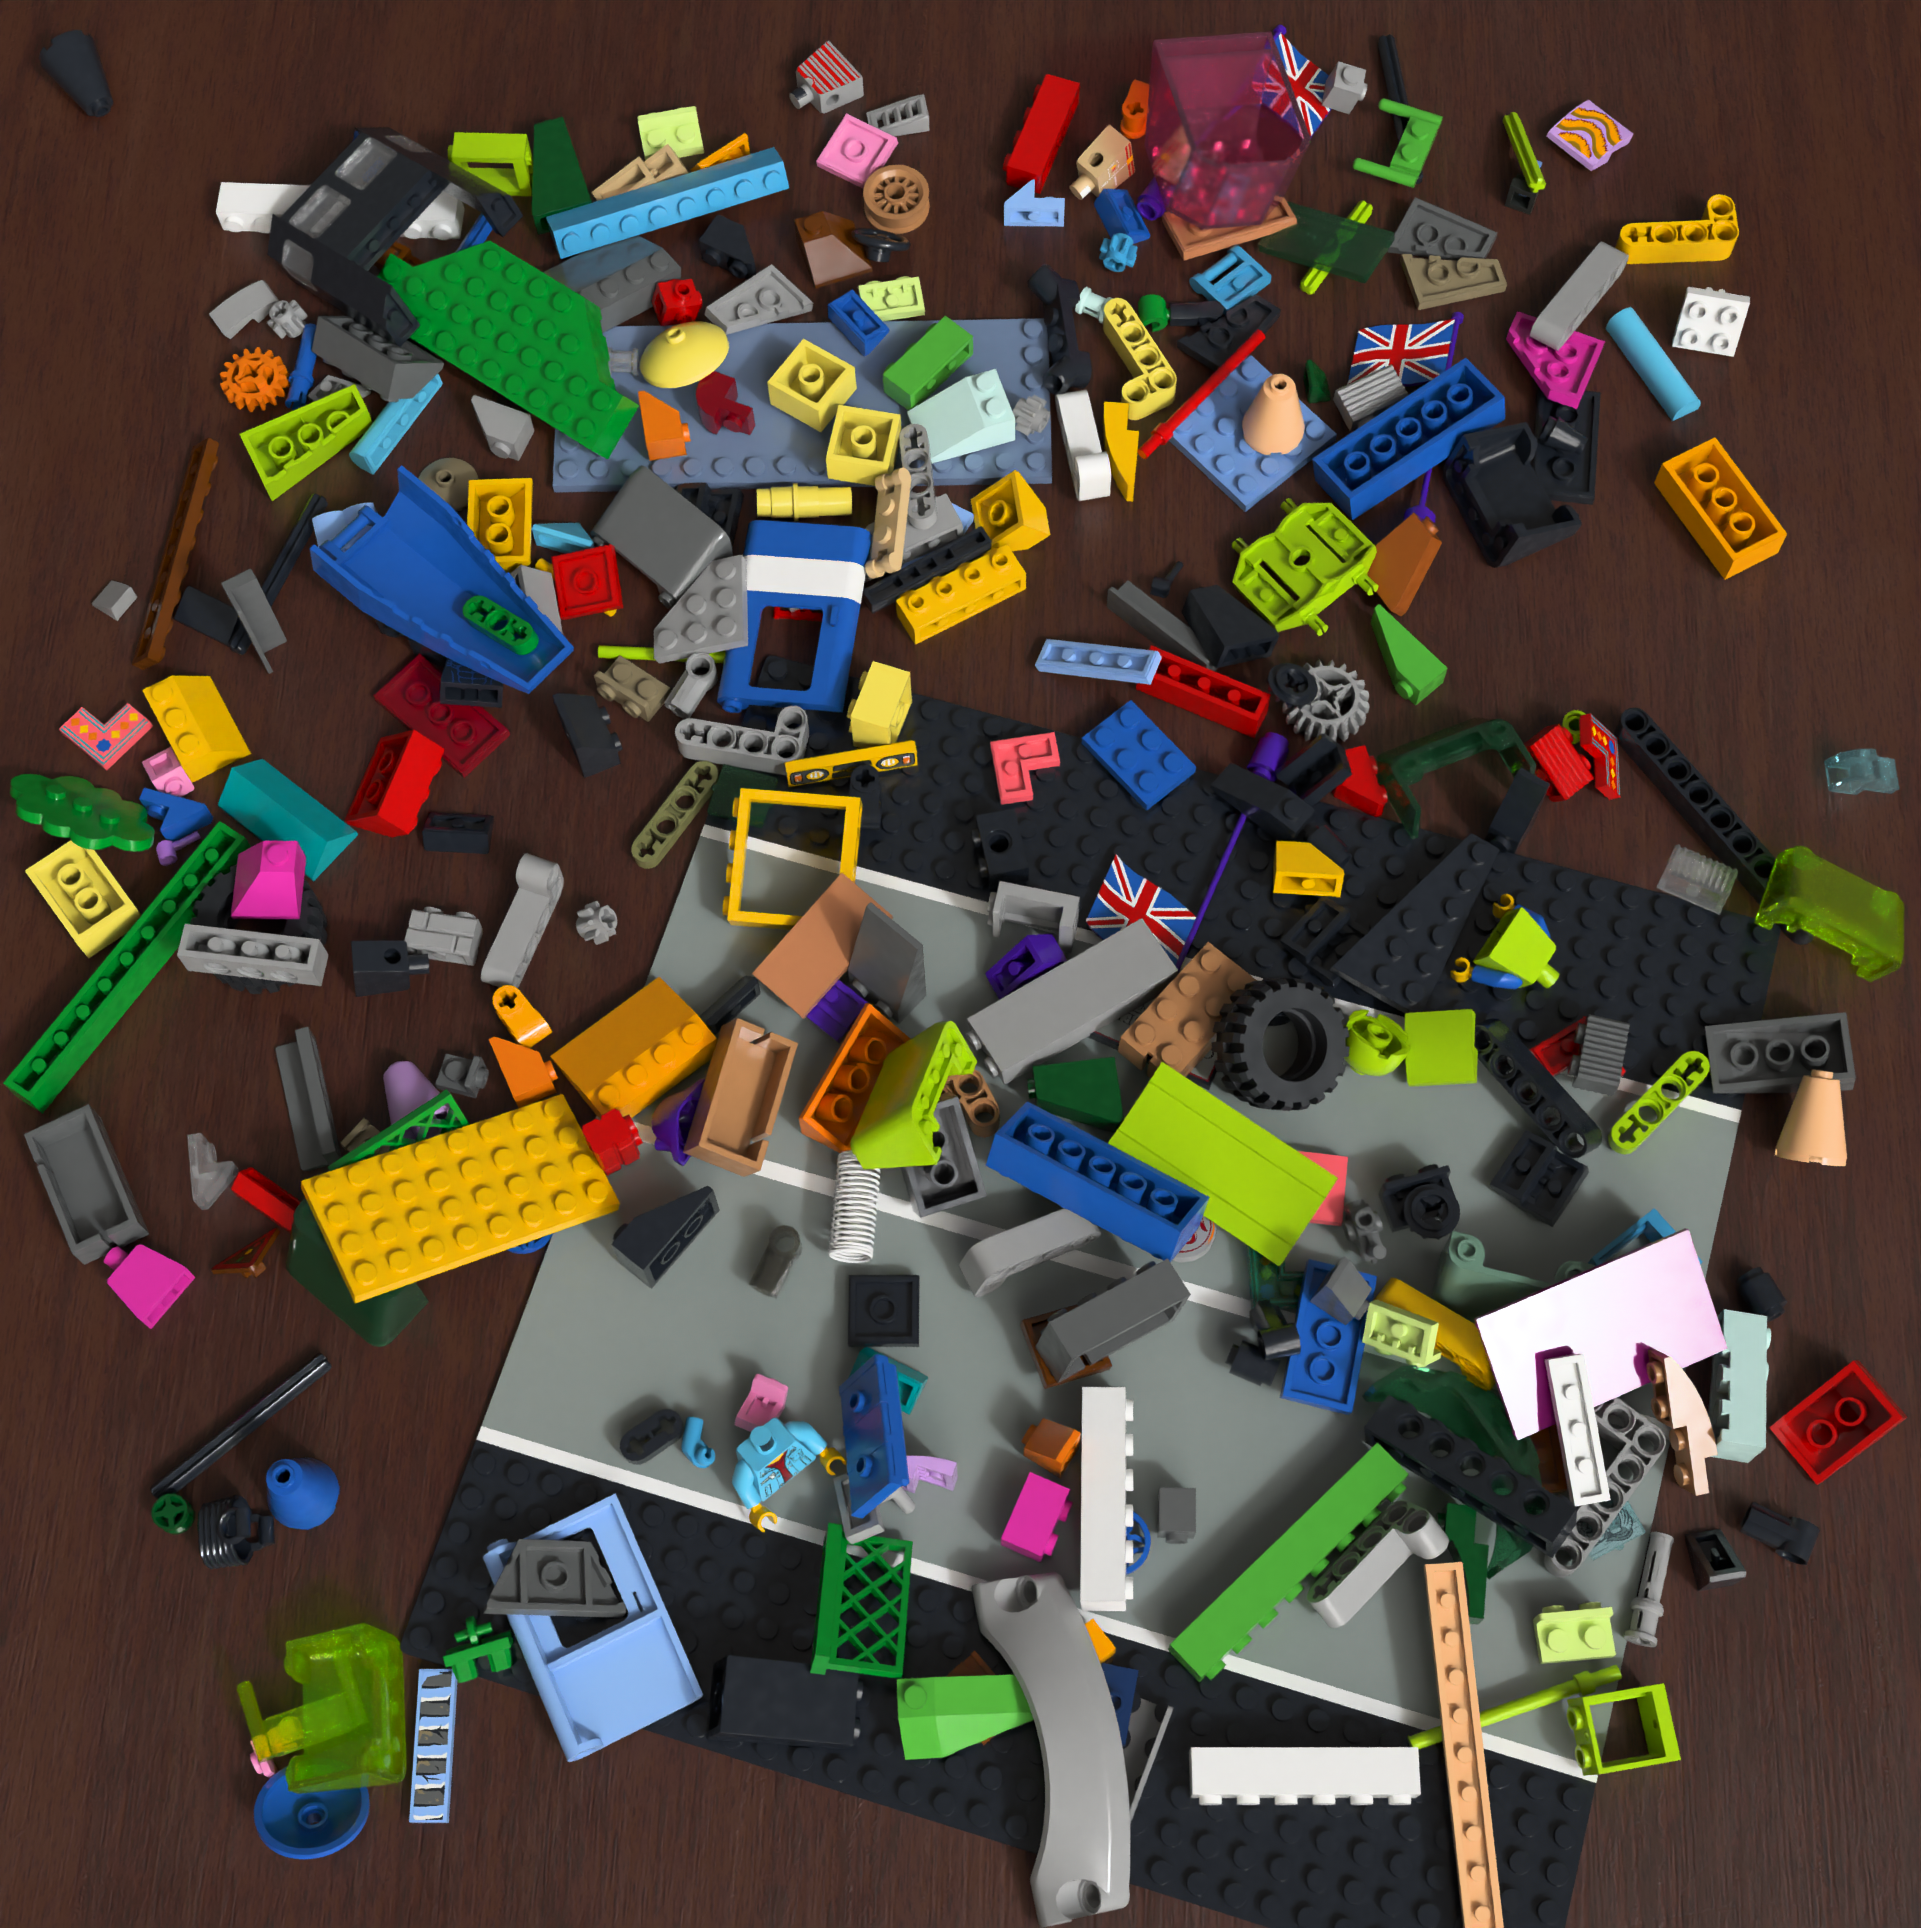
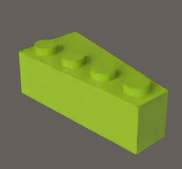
M353 384L243 432L240 436L271 501H274L364 434L373 422L356 385Z

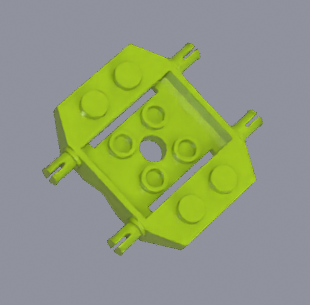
M1288 498L1286 502L1283 501L1281 504V509L1288 515L1282 520L1274 533L1257 539L1250 546L1242 538H1237V542L1234 541L1232 543V548L1240 555L1233 578V585L1277 632L1306 624L1318 636L1323 635L1322 631L1325 633L1328 630V625L1317 614L1355 584H1358L1369 596L1373 595L1372 590L1374 592L1378 590V585L1367 575L1377 550L1375 545L1332 503H1302L1298 507L1291 498ZM1300 556L1310 557L1309 562L1303 566L1294 564L1295 560ZM1263 561L1299 597V600L1295 601L1259 564Z

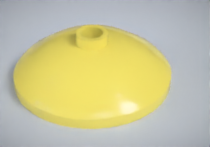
M692 321L672 326L656 336L647 345L640 359V371L644 379L656 387L677 388L692 384L711 374L724 361L729 350L728 338L719 326L707 322Z

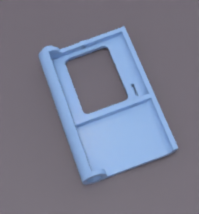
M616 1493L524 1539L562 1541L586 1528H591L628 1610L627 1618L586 1640L565 1648L561 1643L551 1616L506 1614L567 1762L576 1761L690 1705L703 1696ZM501 1539L487 1547L488 1553L483 1556V1560L494 1586L517 1542L509 1543L507 1539Z

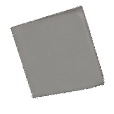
M111 580L92 602V605L118 621L136 600L137 596L130 586Z

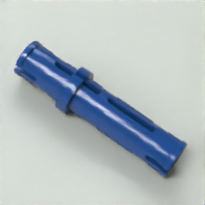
M315 324L304 325L305 328H303L294 371L289 374L290 388L285 405L290 408L292 402H294L292 410L306 405L308 390L314 383L312 374L317 354L312 352V346L317 326Z

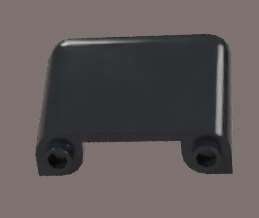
M1527 422L1464 434L1443 468L1444 482L1486 562L1492 568L1507 566L1569 538L1582 525L1578 513L1572 506L1562 505L1555 509L1530 462L1536 453L1538 442Z

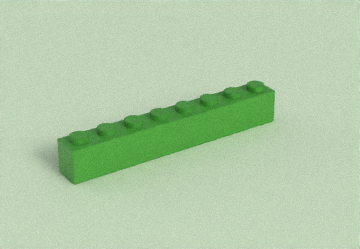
M1377 1442L1169 1645L1168 1650L1198 1682L1205 1676L1212 1680L1224 1669L1226 1664L1222 1660L1232 1650L1238 1655L1253 1640L1248 1634L1258 1624L1264 1629L1279 1614L1275 1608L1284 1599L1290 1604L1305 1589L1300 1583L1309 1574L1316 1578L1330 1564L1327 1557L1335 1549L1342 1553L1356 1539L1352 1532L1361 1523L1367 1528L1382 1513L1378 1507L1386 1499L1393 1503L1407 1489L1403 1482L1409 1474Z

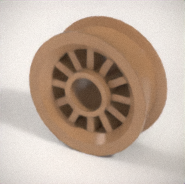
M888 165L873 172L866 180L863 188L864 211L866 218L876 229L903 234L918 228L928 216L930 208L928 198L929 187L924 176L917 170L905 165Z

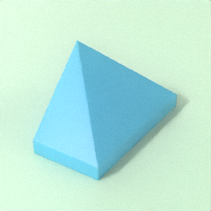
M580 523L534 524L532 527L537 546L565 554L594 548L592 539Z

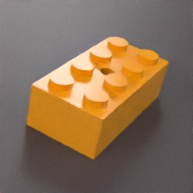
M1716 437L1662 463L1654 484L1724 580L1779 552L1787 536L1786 531Z

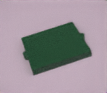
M724 764L717 784L712 786L714 793L707 814L737 822L738 817H733V801L735 797L740 798V788L775 791L779 780L772 776ZM751 802L749 825L762 828L769 807H773L774 804Z

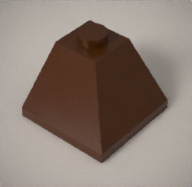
M825 211L794 219L796 241L815 289L872 272V266L869 259L866 258L863 244L855 241L851 236L852 231L856 229L852 220Z

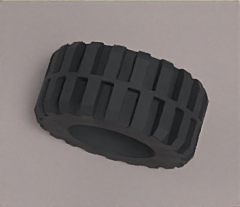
M237 865L231 866V872L225 875L220 872L213 878L215 883L211 887L206 885L200 892L203 897L202 901L197 900L192 909L196 917L190 920L191 925L226 929L235 928L240 920L232 919L231 917ZM305 879L300 919H287L286 926L280 935L320 939L321 943L325 945L328 936L324 929L328 925L326 915L315 893ZM214 974L222 983H228L232 989L241 992L246 987L250 994H261L262 989L266 988L269 993L278 992L283 984L287 983L289 987L296 984Z
M1267 978L1262 979V981H1252L1245 984L1244 989H1237L1230 996L1231 1004H1223L1219 1011L1222 1019L1220 1022H1215L1213 1032L1217 1033L1216 1042H1212V1052H1217L1218 1060L1214 1061L1216 1071L1223 1072L1225 1075L1221 1078V1081L1227 1089H1234L1233 1094L1242 1102H1249L1250 1106L1256 1108L1299 1111L1307 1109L1310 1104L1316 1105L1324 1100L1325 1094L1323 1092L1332 1093L1338 1085V1082L1335 1080L1336 1077L1343 1076L1346 1069L1343 1061L1344 1057H1349L1350 1047H1347L1345 1038L1349 1037L1348 1026H1343L1341 1022L1344 1019V1015L1340 1007L1332 1006L1335 1000L1328 992H1321L1320 986L1312 982H1304L1303 979ZM1283 1012L1290 1018L1296 1028L1298 1052L1292 1066L1283 1075L1278 1077L1269 1068L1264 1058L1263 1037L1270 1021L1278 1013Z

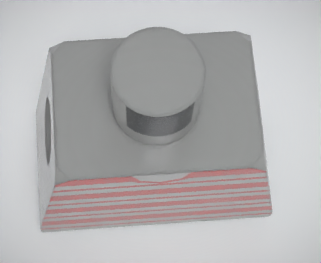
M827 41L797 67L796 80L798 88L789 93L790 100L797 109L811 102L820 113L825 114L864 96L863 77L832 43Z

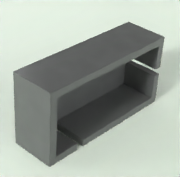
M89 1104L24 1134L33 1159L39 1165L37 1166L70 1250L84 1265L107 1255L115 1243L121 1248L149 1235L103 1121Z
M1168 1259L1157 1265L1154 1261H1151L1138 1269L1137 1275L1129 1280L1121 1277L1112 1282L1107 1287L1108 1291L1097 1296L1095 1292L1091 1293L1077 1303L1078 1307L1069 1312L1065 1308L1061 1309L1047 1319L1049 1323L1040 1332L1042 1336L1035 1348L1057 1383L1085 1369L1086 1366L1080 1358L1081 1355H1084L1091 1366L1175 1320L1182 1309L1181 1307L1184 1306L1191 1294Z

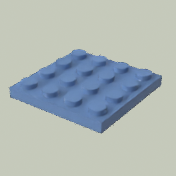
M1252 355L1245 359L1173 431V437L1169 440L1244 512L1248 511L1311 461L1312 458L1335 442L1337 436L1328 425L1299 400L1305 424L1303 438L1299 445L1289 453L1282 455L1281 452L1263 455L1253 450L1244 439L1242 421L1262 385L1272 374Z

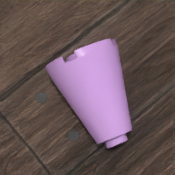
M397 1061L391 1064L384 1073L383 1080L391 1125L440 1094L412 1062ZM448 1103L437 1109L432 1119H446L450 1108ZM411 1126L405 1130L403 1138L416 1139L420 1126ZM429 1127L425 1139L440 1135L442 1128Z

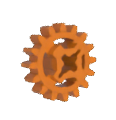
M257 347L255 352L250 354L248 349H244V356L239 357L237 354H233L234 362L224 363L227 372L220 373L223 381L220 385L229 403L235 402L239 410L247 405L249 412H253L255 406H260L261 410L265 411L266 403L270 402L275 406L277 405L276 396L285 397L283 388L289 387L287 379L289 374L281 357H274L271 350L262 354L260 347Z

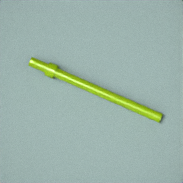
M1617 1665L1592 1673L1586 1670L1573 1675V1679L1480 1711L1481 1728L1577 1694L1583 1697L1594 1693L1597 1687L1622 1679L1621 1672ZM1441 1725L1408 1736L1407 1739L1410 1747H1418L1419 1750L1442 1742Z

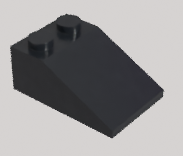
M709 1186L703 1187L635 1217L629 1224L624 1223L615 1232L613 1236L614 1241L611 1244L619 1263L652 1289L720 1211L714 1190Z

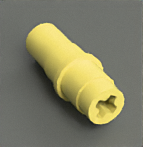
M793 483L792 486L756 489L757 517L793 518L794 521H799V518L852 515L851 487L818 488V486H798L797 483Z

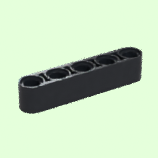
M1492 1018L1475 1025L1474 1046L1478 1050L1479 1061L1564 1155L1576 1159L1599 1147L1602 1142V1133L1598 1125L1503 1021ZM1485 1031L1490 1036V1042L1485 1037ZM1507 1057L1511 1058L1514 1067L1510 1066ZM1530 1082L1535 1085L1537 1094L1532 1090ZM1554 1108L1558 1110L1560 1119L1554 1114ZM1577 1134L1582 1137L1584 1145L1578 1141Z

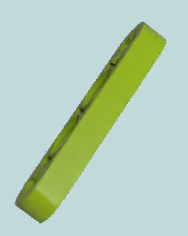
M1689 1051L1683 1054L1615 1123L1608 1135L1610 1147L1619 1154L1625 1155L1634 1152L1704 1080L1710 1069L1706 1056L1697 1051ZM1696 1063L1699 1066L1697 1072H1692L1684 1081L1680 1076L1685 1072L1688 1065ZM1666 1083L1675 1085L1679 1090V1097L1676 1099L1665 1097L1662 1094L1661 1086ZM1643 1106L1653 1108L1656 1111L1657 1120L1653 1122L1642 1120L1638 1113L1639 1108ZM1634 1124L1638 1129L1633 1133L1630 1141L1620 1142V1133H1626Z

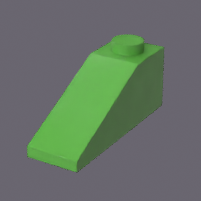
M1378 604L1373 611L1371 626L1392 684L1402 698L1409 699L1416 706L1443 683L1447 667Z

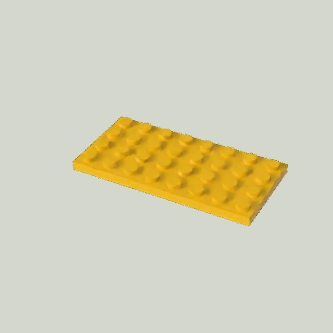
M563 1094L301 1181L303 1194L354 1303L619 1210L620 1202L593 1152L590 1150L582 1129Z

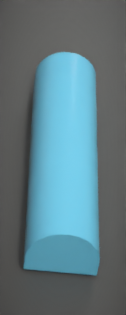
M1631 307L1625 308L1615 314L1609 320L1606 330L1670 419L1674 421L1699 409L1701 401L1634 309Z
M439 374L412 399H399L398 402L387 403L349 453L351 460L358 467L372 475L378 470L442 386L443 382Z

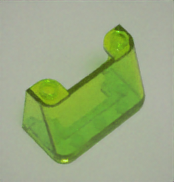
M1794 846L1777 855L1754 923L1768 930L1773 928L1774 923H1782L1788 925L1786 930L1791 933L1799 929L1809 932L1853 955L1851 964L1859 965L1856 975L1869 982L1899 969L1904 957V903L1896 893L1883 890L1813 854L1809 848L1804 846Z
M360 1623L287 1641L284 1667L287 1674L293 1680L303 1684L304 1755L294 1756L286 1768L285 1775L288 1791L303 1794L382 1786L401 1782L406 1775L403 1654L398 1639L393 1634L366 1623Z

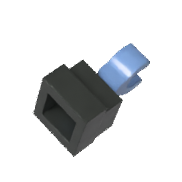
M1537 160L1538 165L1541 168L1543 162ZM1517 174L1510 185L1505 206L1530 215L1538 192H1531L1525 177Z

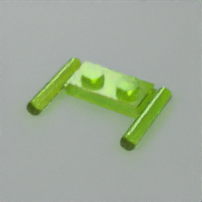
M337 1649L332 1654L343 1690L342 1694L337 1693L268 1717L264 1721L261 1717L252 1684L249 1681H243L237 1686L259 1763L351 1732L353 1729H359L369 1724L346 1650Z

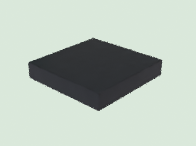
M849 1275L848 1347H919L920 1276Z

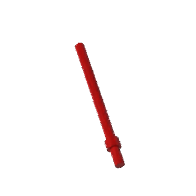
M1257 329L1165 423H1159L1151 431V437L1137 450L1139 456L1147 459L1160 445H1165L1173 437V431L1266 338L1265 334Z

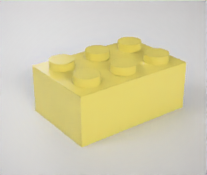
M71 840L25 870L88 958L125 935L141 917L140 912L95 850L79 847Z

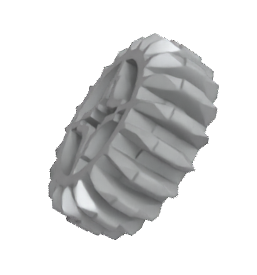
M1318 660L1315 663V668L1306 663L1303 668L1314 677L1317 683L1318 692L1311 705L1306 704L1301 710L1295 705L1287 708L1285 702L1282 704V712L1287 714V725L1295 724L1293 729L1295 734L1304 731L1306 741L1311 736L1318 737L1324 733L1335 742L1337 736L1345 742L1348 739L1349 733L1355 735L1358 732L1359 725L1362 726L1365 723V715L1370 707L1367 702L1369 693L1367 690H1364V680H1356V670L1350 673L1346 672L1347 667L1345 663L1340 668L1334 667L1333 660L1328 663V666H1323L1322 662ZM1290 687L1294 692L1297 689L1296 687ZM1349 700L1351 709L1344 716H1341L1340 707L1343 706V702Z

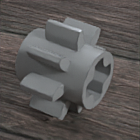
M281 300L271 307L269 315L272 319L267 321V323L281 339L285 335L295 338L303 332L304 325H306L304 319L308 315L295 300H292L290 303Z
M1036 395L1029 396L1028 399L1021 398L1013 409L1015 422L1018 423L1015 429L1027 436L1030 433L1034 434L1035 431L1041 433L1050 418V411L1045 408L1047 401Z
M594 901L585 905V909L577 912L579 917L576 921V928L585 941L594 939L595 944L598 945L609 941V937L616 934L617 916L609 905L600 907L598 901Z

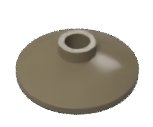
M443 458L432 462L421 472L418 478L445 500L456 512L468 507L469 480H479L475 469L469 463L457 458ZM445 479H450L448 482H442Z

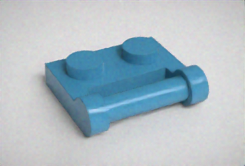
M1234 245L1227 251L1226 256L1202 274L1197 273L1191 277L1189 283L1196 293L1202 294L1209 301L1220 302L1224 307L1223 314L1226 315L1228 310L1254 296L1270 284L1272 275L1239 245ZM1234 264L1239 265L1214 285L1210 283Z

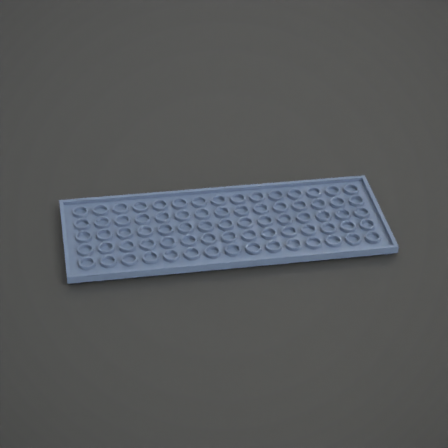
M1044 318L952 320L973 336V355L926 400L965 377L996 369L1012 412L1021 398L1028 399L1029 396L1032 397L1033 395L1047 401L1045 408L1050 411V392L1043 384V376L1049 370L1048 333ZM940 320L883 321L890 332L865 357L832 322L769 323L727 334L726 336L729 341L728 353L724 361L714 371L735 378L738 398L735 402L753 408L755 427L751 435L742 432H732L723 425L716 435L704 427L699 416L696 400V389L700 380L682 387L660 388L649 384L644 379L640 371V359L645 348L656 336L675 325L615 326L603 333V336L606 337L610 357L608 362L610 375L614 379L616 391L637 403L639 407L609 459L591 451L555 428L554 492L619 491L629 476L641 465L650 469L674 490L677 489V485L684 483H707L710 489H765L792 486L793 483H797L798 486H818V488L876 487L828 479L826 455L836 415L824 430L819 432L771 405L767 382L798 344L805 339L855 367L857 389L843 406L900 414L902 430L905 426L910 425L907 416L908 410L884 393V370L890 363L898 361L910 344L917 343L925 335L930 325L938 323ZM638 391H646L679 411L681 423H688L691 442H685L687 455L650 461L645 441ZM1051 415L1041 433L1035 431L1034 434L1030 433L1027 436L1015 429L1014 441L932 463L934 486L993 485L1014 470L1018 471L1028 484L1052 483ZM912 438V448H918L916 438ZM900 445L894 470L902 468ZM914 460L909 464V467L919 468L925 462L923 460ZM918 484V485H916V486H927V485Z

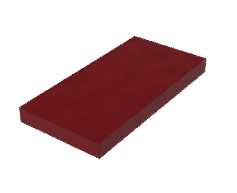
M419 653L376 692L373 697L380 706L409 731L416 730L444 748L441 759L465 778L510 736V732L481 706L440 704L442 672Z

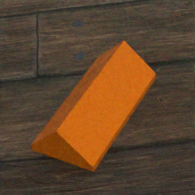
M865 1003L799 1116L801 1133L839 1153L851 1150V1138L856 1131L887 1055L910 1040L905 1033L870 1003Z

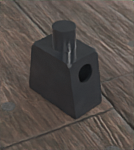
M351 941L356 997L410 989L409 975L430 974L428 954L408 955L406 941Z

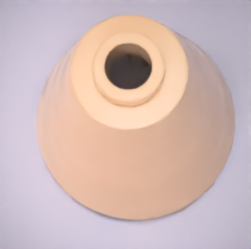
M1274 374L1266 379L1243 417L1242 429L1245 441L1253 450L1263 455H1271V453L1281 452V455L1287 454L1295 449L1303 438L1305 424L1294 381L1284 374Z
M1812 1069L1811 1076L1803 1075L1775 1147V1155L1777 1157L1807 1163L1809 1161L1819 1162L1822 1165L1846 1166L1847 1151L1840 1080L1833 1079V1072Z

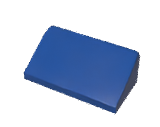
M1103 189L1095 200L1094 207L1110 238H1112L1113 234L1123 233L1131 237L1134 244L1149 239L1151 235L1128 190Z
M853 289L828 304L829 319L864 357L871 353L890 332L886 324Z

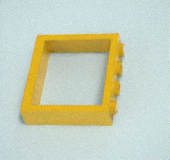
M740 788V798L735 797L733 801V817L738 818L736 830H731L729 849L734 850L733 863H728L726 869V883H731L730 896H724L723 915L727 916L728 922L735 926L791 930L803 916L740 911L751 802L846 810L840 874L843 873L855 883L863 806L861 798Z

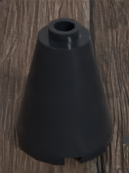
M73 30L54 37L51 40L53 45L47 51L45 47L40 51L38 59L43 70L87 115L102 117L108 114L113 105V98L92 35L89 33L84 35L82 30Z

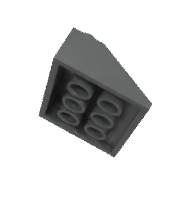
M639 235L582 252L543 272L600 307L602 333L653 307L651 300L657 283L668 282L672 279L681 280V267L664 248Z

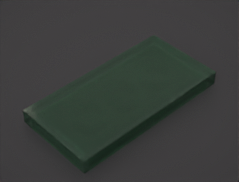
M1287 202L1297 218V223L1264 236L1258 243L1259 252L1366 283L1395 238L1394 232Z

